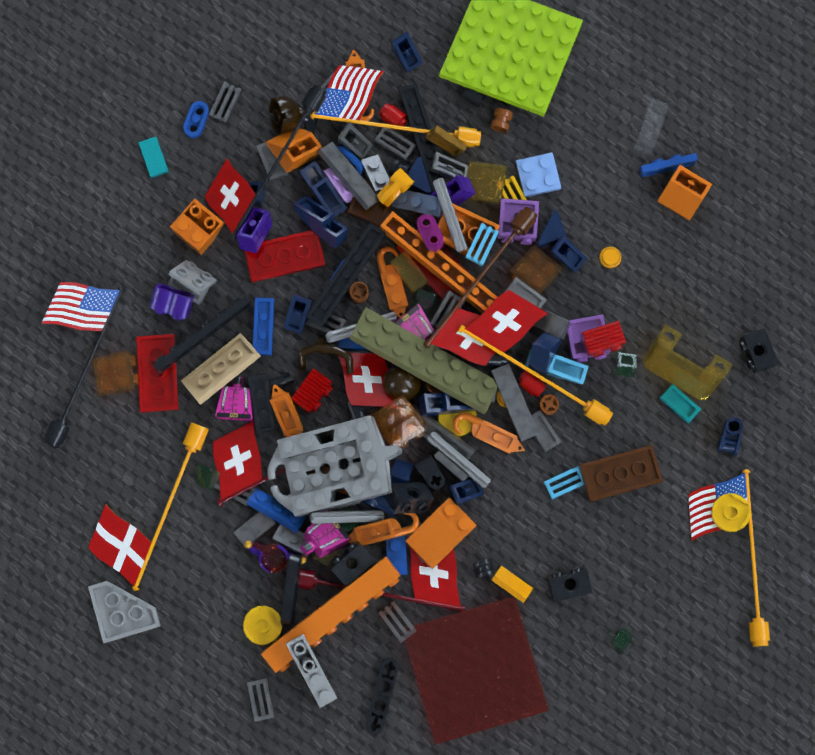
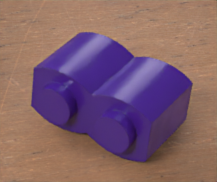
M159 283L154 288L150 308L154 309V312L164 315L168 313L173 319L182 321L189 317L195 295Z

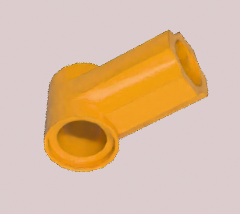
M400 168L390 177L388 184L376 196L382 204L389 207L401 193L403 194L413 185L414 181Z

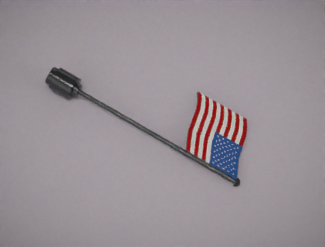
M61 282L41 324H57L83 331H100L62 418H57L56 421L52 420L45 434L46 439L44 443L52 447L59 448L70 429L67 427L68 423L65 422V419L122 293H125L123 287L118 288V290H110L79 283Z

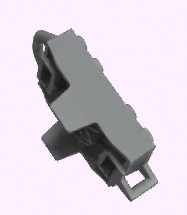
M366 416L277 440L278 446L268 466V480L276 479V468L281 464L285 465L291 493L289 495L281 494L278 485L272 486L270 489L273 497L297 517L309 515L312 512H321L359 504L360 501L392 493L389 460L401 455L402 449L397 446H385L373 416ZM330 436L333 439L332 442L324 444L320 437ZM360 458L361 461L357 462L355 459ZM347 459L349 466L343 470L341 462ZM326 464L330 466L328 474L323 473V466ZM315 470L316 473L311 474L309 471ZM346 489L350 498L335 501L336 491Z

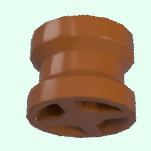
M551 394L543 396L539 403V409L545 415L554 414L559 407L558 399Z

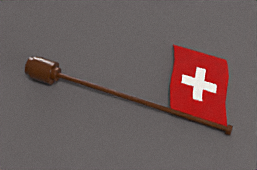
M528 207L521 209L512 220L510 225L513 233L429 340L424 341L423 345L430 348L431 345L449 350L469 362L483 366L496 353L464 332H458L461 325L466 328L480 317L475 313L459 309V306L514 236H525L534 225L537 214Z

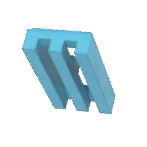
M481 223L465 256L466 259L480 266H483L499 231L493 230L492 227L485 226L486 224ZM485 230L486 233L474 257H472L471 253L482 231ZM489 234H493L481 260H478Z
M578 466L544 481L551 499L584 485ZM577 471L578 475L555 486H550V483ZM579 478L581 479V482L555 494L553 493V490Z

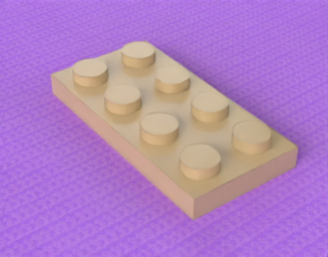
M240 333L183 378L181 382L201 405L261 356Z

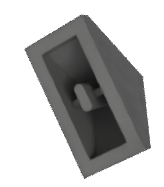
M347 123L338 137V144L347 147L361 160L365 158L373 146L351 123Z

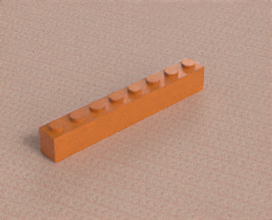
M393 211L380 225V230L385 232L386 236L461 297L476 280L441 250L436 252L429 251L420 233ZM478 282L465 300L483 314L498 297Z
M384 556L347 587L339 591L262 651L261 655L275 673L279 670L281 672L285 671L291 666L289 662L293 660L285 643L304 634L309 646L314 648L322 641L320 639L325 634L329 636L337 630L336 626L340 622L344 624L353 617L352 613L358 609L360 612L369 605L367 601L372 597L377 599L384 593L383 589L389 585L391 588L400 581L398 579L400 573L388 557Z

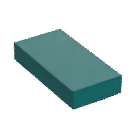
M157 137L138 142L150 177L154 178L168 173L169 171Z
M674 384L660 397L667 406L688 424L701 410Z

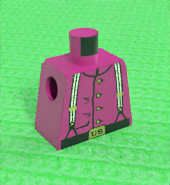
M416 304L395 322V324L426 341L429 340V335L434 331L419 304Z
M236 376L232 379L231 387L224 386L222 388L215 414L217 419L254 421L250 389L243 388V377Z
M338 523L312 524L305 531L303 537L306 542L300 546V549L305 555L314 551L321 558L345 547L350 537Z

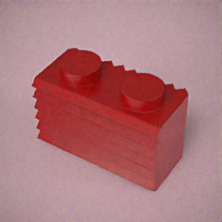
M619 320L583 331L580 334L587 356L593 355V358L604 355V351L610 349L611 352L623 349L622 346L626 343Z
M313 368L291 397L292 402L308 414H311L312 411L316 413L322 405L320 400L323 396L328 397L333 390L331 387L333 383Z

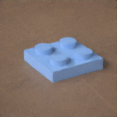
M553 152L516 160L525 198L561 190Z

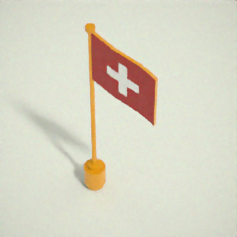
M508 290L496 298L485 312L466 328L461 325L458 332H464L583 405L584 416L604 426L611 419L613 412L595 399L592 401L588 400L585 403L504 353L520 341L538 320L548 314L542 309Z

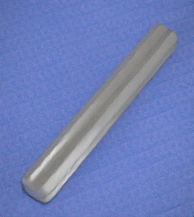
M443 178L433 181L456 251H464L467 249V245Z
M395 312L381 315L393 323L397 321ZM356 324L328 332L326 334L327 342L332 343L350 337Z
M432 432L428 436V442L482 488H485L490 483V478L437 433Z
M382 510L312 512L310 515V521L313 524L378 522L384 519V512Z

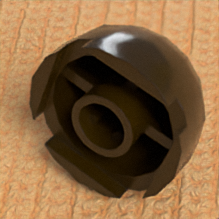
M279 96L270 100L269 113H273L275 121L271 120L275 133L285 134L294 131L303 115L301 107H298L293 99L286 96Z
M397 365L391 366L383 374L385 380L383 387L386 393L394 400L398 398L403 400L401 401L403 403L408 402L420 391L421 379Z

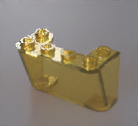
M665 324L643 358L644 366L698 400L708 399L728 374L733 364L715 355L710 365L702 369L673 351L682 334ZM664 333H672L674 336L673 342ZM715 363H722L724 368L721 369L715 366Z

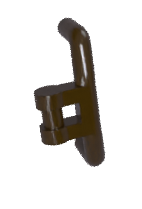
M319 337L316 345L305 347L298 352L299 370L306 369V355L319 352L333 353L344 358L346 373H354L352 355L339 348V341L328 343L326 337Z

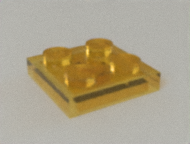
M470 161L467 178L470 180L476 194L468 200L500 204L508 169L507 166Z

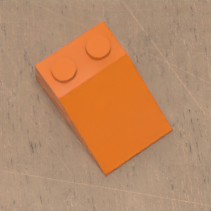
M452 203L467 245V249L459 253L466 256L481 223L497 231L500 225ZM443 213L438 227L443 236L444 244L456 250ZM485 230L482 231L471 253L472 257H474L486 233ZM489 234L478 260H481L493 234Z
M449 497L405 542L433 569L477 525Z

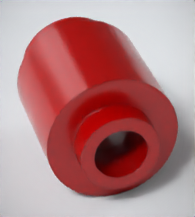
M385 104L379 112L381 120L387 124L405 126L407 123V115L393 104Z
M526 370L518 378L520 380L519 385L532 396L538 397L547 387L544 381Z

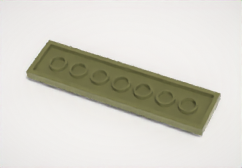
M367 307L363 310L349 338L482 414L487 412L498 387L495 379L434 345H431L430 348L423 345L424 339Z

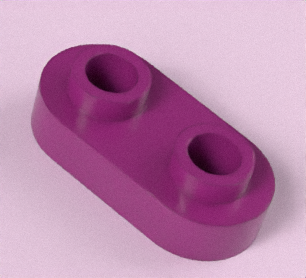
M429 214L421 215L417 220V229L429 251H439L444 245V239L436 220ZM429 221L430 224L428 226H424L423 222ZM432 238H437L436 243H432L430 240Z

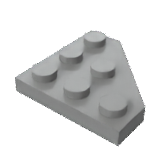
M109 581L88 586L103 643L161 627L157 609L149 603Z

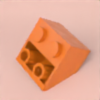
M299 128L279 163L288 173L315 159L322 146L312 132ZM292 132L280 134L266 141L265 144L276 159Z
M679 165L657 202L690 221L711 188L712 183Z
M194 199L173 222L170 228L185 243L202 255L213 243L224 222L198 200Z

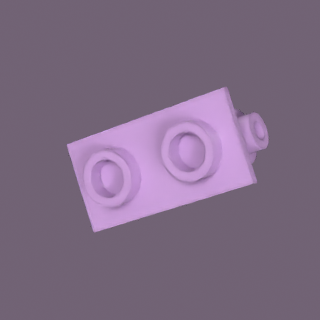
M331 168L324 170L326 177L337 190L342 201L346 202V204L351 202L354 196Z

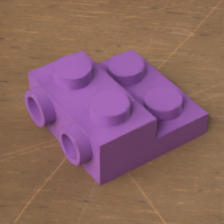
M501 198L498 239H502L503 243L506 242L513 233L510 223L521 209L528 207L537 214L536 222L525 236L515 235L510 243H513V240L521 241V244L531 245L532 242H536L539 201Z
M603 314L569 320L571 324L567 331L571 360L584 363L588 361L587 358L593 357V355L587 356L580 334L583 331L605 325ZM611 350L604 351V355L596 357L595 360L607 358L606 355L609 354Z

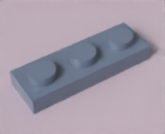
M408 190L403 194L401 193L392 203L394 208L419 214H429L437 218H441L443 214L438 197Z

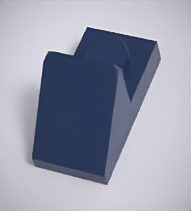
M561 236L551 250L553 258L563 262L575 273L587 259L565 236Z
M293 294L283 328L302 334L307 320L306 316L312 308V300Z

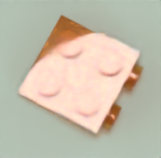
M533 245L524 257L510 270L509 274L512 280L517 277L541 295L563 268L536 245Z
M130 351L92 358L99 397L137 390L136 385H139L138 374H134L133 366H136L135 355H131Z
M403 395L372 415L378 428L383 432L384 439L390 446L404 449L409 444V440L421 438L426 430L425 421Z

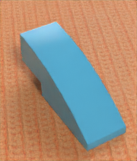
M532 349L529 350V354L525 363V366L527 367L529 366ZM555 354L546 375L582 385L589 366Z

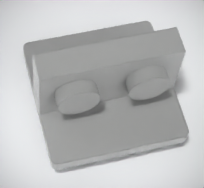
M188 260L173 268L168 274L171 276L168 285L195 295L193 302L198 305L203 302L209 288L217 281L210 273L201 270L195 263Z

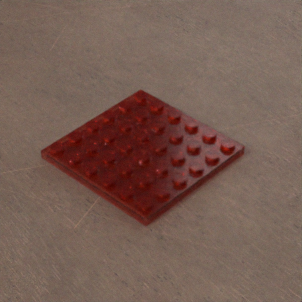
M514 596L415 625L413 627L416 629V632L405 640L435 745L549 711Z

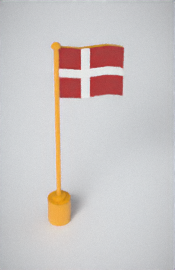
M192 422L183 441L188 452L152 542L136 527L117 516L105 504L88 548L98 559L120 572L133 585L132 589L134 591L139 590V583L192 452L196 453L197 450L201 451L209 429Z

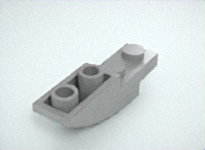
M304 634L285 643L319 707L321 708L337 699Z

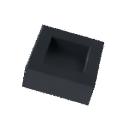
M309 114L308 118L304 120L303 128L312 132L315 136L317 118L313 120L310 117L311 114Z

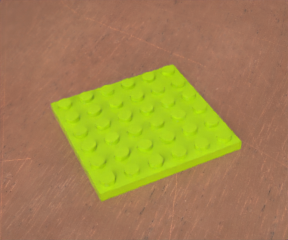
M471 0L439 77L544 117L583 20L531 0Z

